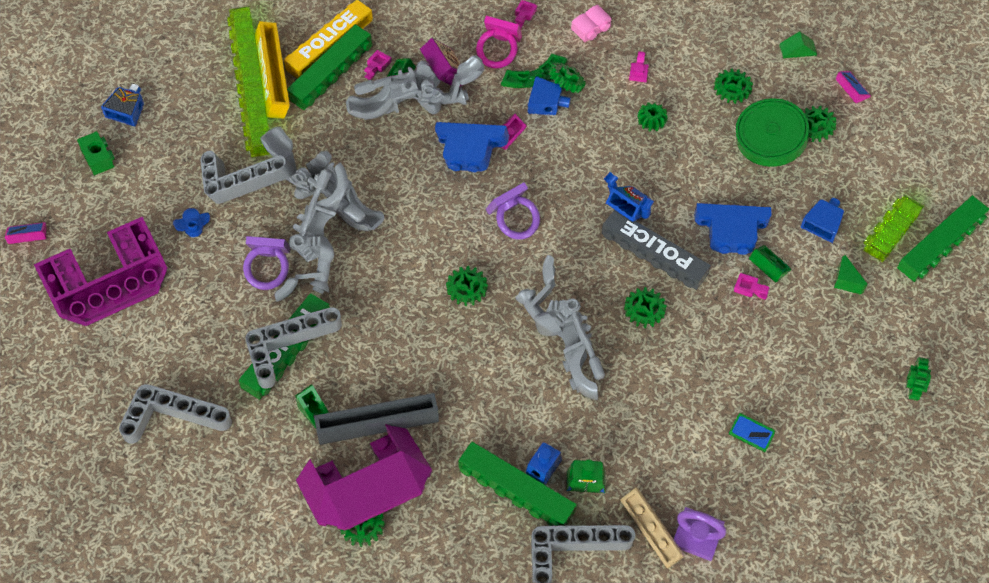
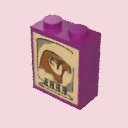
M431 38L420 48V51L437 78L451 85L461 63L450 47Z

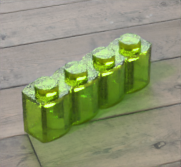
M906 195L901 199L897 198L892 205L893 210H888L885 213L884 221L877 223L873 230L875 233L873 235L869 234L863 243L866 245L863 251L881 262L885 261L924 207Z

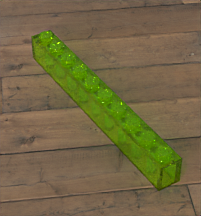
M250 6L229 9L230 16L227 17L228 27H232L229 30L230 40L234 41V43L230 44L232 54L235 53L236 55L232 58L234 67L238 69L234 70L236 81L239 80L240 83L236 84L238 95L241 94V98H238L240 109L243 108L244 110L240 114L242 123L245 122L246 124L242 128L244 137L248 138V140L244 141L246 151H250L251 158L271 155L260 139L261 136L269 131Z

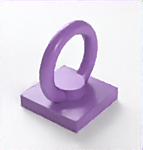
M525 182L493 199L486 208L489 215L497 211L496 219L500 230L512 239L520 240L532 236L540 223L539 211L535 204L529 199L521 197L528 189ZM518 204L525 205L531 211L533 218L531 226L523 232L512 231L504 221V212Z
M246 236V245L252 249L246 256L243 265L246 280L253 287L261 290H270L281 285L286 279L289 270L288 259L284 254L290 253L291 247L285 239ZM257 255L278 257L281 263V271L275 280L260 282L252 275L251 264Z
M685 507L684 511L680 512L677 516L679 526L674 540L681 550L712 561L719 539L724 538L726 535L725 522L706 513Z

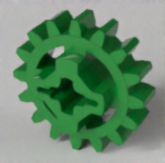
M556 63L549 70L550 78L554 80V83L559 84L566 91L579 93L583 90L586 83L584 77L572 66L569 67V65L566 66L563 63Z
M733 68L730 69V72L724 70L723 74L719 73L715 79L714 90H717L716 95H721V100L726 98L727 103L730 100H733L734 104H736L737 100L742 103L744 98L748 99L749 94L752 92L753 82H750L751 77H745L746 72L741 74L740 69L734 72Z
M812 106L811 110L805 108L804 114L808 119L809 138H811L812 142L815 139L821 142V138L824 137L827 140L828 134L833 135L834 130H836V117H833V112L828 113V108L822 110V106H819L818 109Z
M469 266L466 267V270L459 267V272L453 270V276H448V282H446L447 294L451 295L452 301L457 299L458 305L461 302H464V306H467L468 302L475 305V300L481 302V296H486V290H488L487 278L483 277L482 271L477 273L476 267L473 270H470Z
M644 287L643 291L637 288L636 294L631 291L629 297H626L624 310H626L625 316H631L630 322L636 321L637 327L640 323L643 324L644 328L647 327V324L654 327L655 322L659 324L661 318L665 316L667 305H664L665 298L660 299L661 293L654 294V289H651L649 292L646 287Z
M917 358L915 366L911 365L906 378V388L909 389L908 399L918 401L922 396V392H927L931 380V370L928 369L929 361L926 358Z
M383 513L375 516L374 519L371 518L364 521L362 530H360V524L350 528V530L340 529L341 535H344V540L348 541L351 539L352 546L359 542L360 547L363 546V542H367L370 546V540L378 541L377 534L382 535L383 529L381 527H385V523L382 521L384 518Z

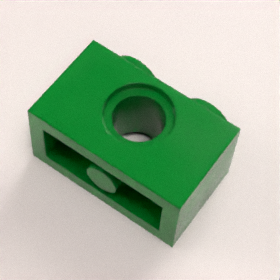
M96 131L77 139L78 145L94 176L114 168L113 160H115L111 149L107 151L106 147H108L104 136L100 138Z

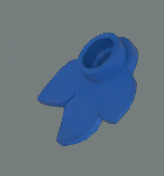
M189 208L183 212V218L173 221V226L177 231H185L190 237H197L202 234L203 226L209 223L210 215L209 213L199 214L198 210Z

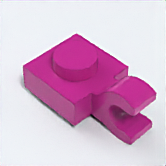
M521 0L515 10V22L519 24L520 30L524 25L525 19L530 21L537 11L536 4Z
M377 50L367 60L368 66L364 70L367 74L364 78L371 80L377 71L382 73L392 62V57Z
M638 51L637 63L631 62L629 80L647 81L649 65L644 64L645 52Z
M740 273L734 287V292L751 298L754 293L757 297L766 300L770 287L758 284V278Z

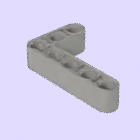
M206 151L200 160L204 192L216 204L224 203L291 177L294 172L293 166L281 155L225 175L224 162L213 151Z
M333 307L249 331L245 339L258 384L262 388L268 389L276 383L269 351L339 331L342 327L340 311ZM263 375H270L267 378H262Z
M144 384L137 389L120 424L119 431L125 442L129 444L138 442L153 411L219 431L229 429L232 425V419L228 409L223 406ZM146 395H151L149 398L144 399ZM170 400L167 404H162L164 401ZM183 406H188L186 409L180 410ZM203 411L207 412L204 415H199ZM143 412L140 416H135L137 413ZM220 417H226L223 421H217ZM129 430H134L132 433L127 434Z
M627 525L536 527L532 532L531 538L532 583H540L537 580L540 576L547 578L548 581L545 583H551V551L628 550L633 545L635 531ZM605 535L609 540L602 541L599 539V536ZM626 535L630 540L623 541L620 536ZM543 536L546 540L539 542L536 540V537ZM565 536L567 540L561 542L557 539V537ZM578 536H586L588 540L580 541ZM538 556H544L547 560L545 562H539L536 558Z

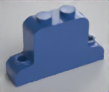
M436 122L435 126L439 142L445 144L443 158L447 167L453 171H485L489 166L492 149L504 147L509 140L507 127L502 125Z
M697 203L694 220L698 225L709 227L710 248L713 251L722 254L731 252L745 255L754 251L758 239L757 229H764L768 226L772 213L771 207Z

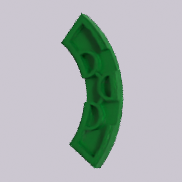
M551 53L550 57L536 70L512 71L507 69L501 81V86L530 88L533 87L535 77L550 81L551 75H549V70L553 64L563 63L566 65L568 58Z

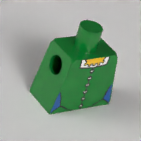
M574 460L567 470L566 491L605 493L606 473L603 462Z

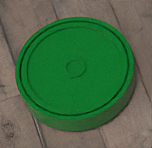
M764 99L749 105L740 114L736 123V142L739 150L749 161L761 166L776 167L794 161L803 153L809 139V123L806 115L797 105L783 99Z

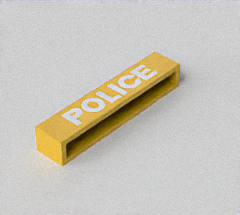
M359 0L349 4L345 10L337 14L329 23H326L322 29L314 33L293 53L287 55L284 59L286 71L298 79L355 24L363 29L373 21L372 9Z
M259 21L255 33V41L266 114L269 118L284 119L290 104L277 24Z

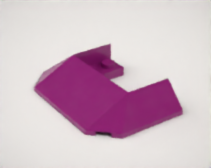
M143 217L107 232L123 267L87 283L71 249H67L34 264L60 318L88 326L159 293L167 266Z
M385 424L388 435L370 443L378 462L343 478L333 460L315 468L311 459H309L297 477L296 482L318 525L327 526L328 524L337 526L341 530H348L423 493L427 478H430L432 468L407 429Z

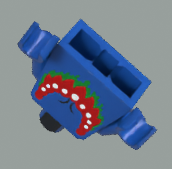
M609 172L604 178L608 183L610 192L606 204L632 222L641 217L644 219L649 218L654 201L632 186L618 187L616 183L618 177Z

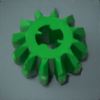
M648 102L646 106L642 105L637 114L638 125H642L643 129L648 128L649 132L652 129L656 132L659 128L663 129L668 119L667 109H663L662 104L657 105L656 102L653 104Z

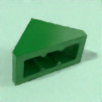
M801 31L779 44L783 59L817 56L813 40Z
M846 255L842 256L838 265L834 288L856 294L864 293L867 282Z
M311 384L295 395L299 410L316 429L314 416L326 414L329 411Z

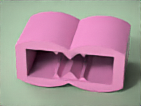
M596 5L586 13L576 17L572 21L571 29L584 42L593 40L597 34L602 31L606 32L610 28L611 17L599 5Z

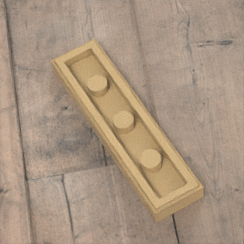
M634 488L620 499L666 568L672 567L685 557L638 488Z

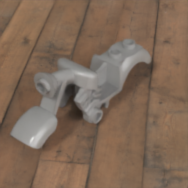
M474 55L467 61L459 64L449 93H444L437 88L441 80L437 78L426 61H420L416 66L417 70L408 67L409 72L402 73V70H399L398 75L355 84L354 89L357 95L374 91L378 87L383 86V88L377 95L370 98L350 96L346 101L347 112L354 117L364 120L375 119L394 111L399 113L398 104L403 100L413 98L417 99L424 109L431 114H437L441 109V104L460 103L467 105L466 101L469 100L467 90H463L460 85L469 84L479 78L484 71L482 59Z
M274 127L260 137L262 144L273 157L281 155L293 166L294 172L286 180L296 185L294 195L297 199H304L314 195L316 190L315 184L321 171L324 169L331 172V177L325 190L321 191V193L327 198L333 194L336 185L333 175L335 163H330L332 156L328 151H321L314 159L306 164L308 170L305 167L297 170L292 152L293 142L281 127ZM351 186L348 195H343L341 201L344 204L341 211H336L348 225L358 231L374 230L384 221V214L381 211L371 210L362 204L353 186Z
M341 162L333 169L336 184L333 194L326 199L317 201L321 191L325 190L331 177L329 170L324 169L321 171L309 206L306 205L304 214H299L296 217L302 221L301 225L294 224L292 226L299 234L291 236L288 241L289 246L296 250L306 262L318 258L317 272L295 275V278L287 279L284 285L274 293L276 302L287 298L297 286L298 279L315 278L314 281L310 282V285L314 286L312 290L321 294L324 291L329 293L327 282L330 264L334 258V249L329 240L324 236V226L330 218L335 216L336 211H341L344 204L341 201L343 195H348L352 186Z
M547 255L542 269L545 287L537 296L535 290H521L515 299L524 305L527 312L534 319L537 331L541 335H558L564 341L565 349L563 352L565 361L562 362L566 373L570 372L572 378L569 379L572 390H577V393L580 392L587 398L598 400V386L596 383L588 380L581 372L587 358V352L590 357L589 365L594 378L597 380L603 379L605 373L600 359L595 356L590 340L592 334H586L591 329V326L587 323L581 324L582 321L588 318L586 315L582 316L581 312H579L580 302L574 298L560 301L550 300L546 312L539 306L556 286L554 280L556 271L553 265L554 258Z

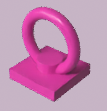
M486 16L484 24L487 31L481 35L477 42V56L482 59L483 64L487 67L503 68L509 65L517 54V42H520L522 39L519 24ZM493 36L501 41H509L511 46L510 53L504 60L495 62L486 58L483 46L488 38Z

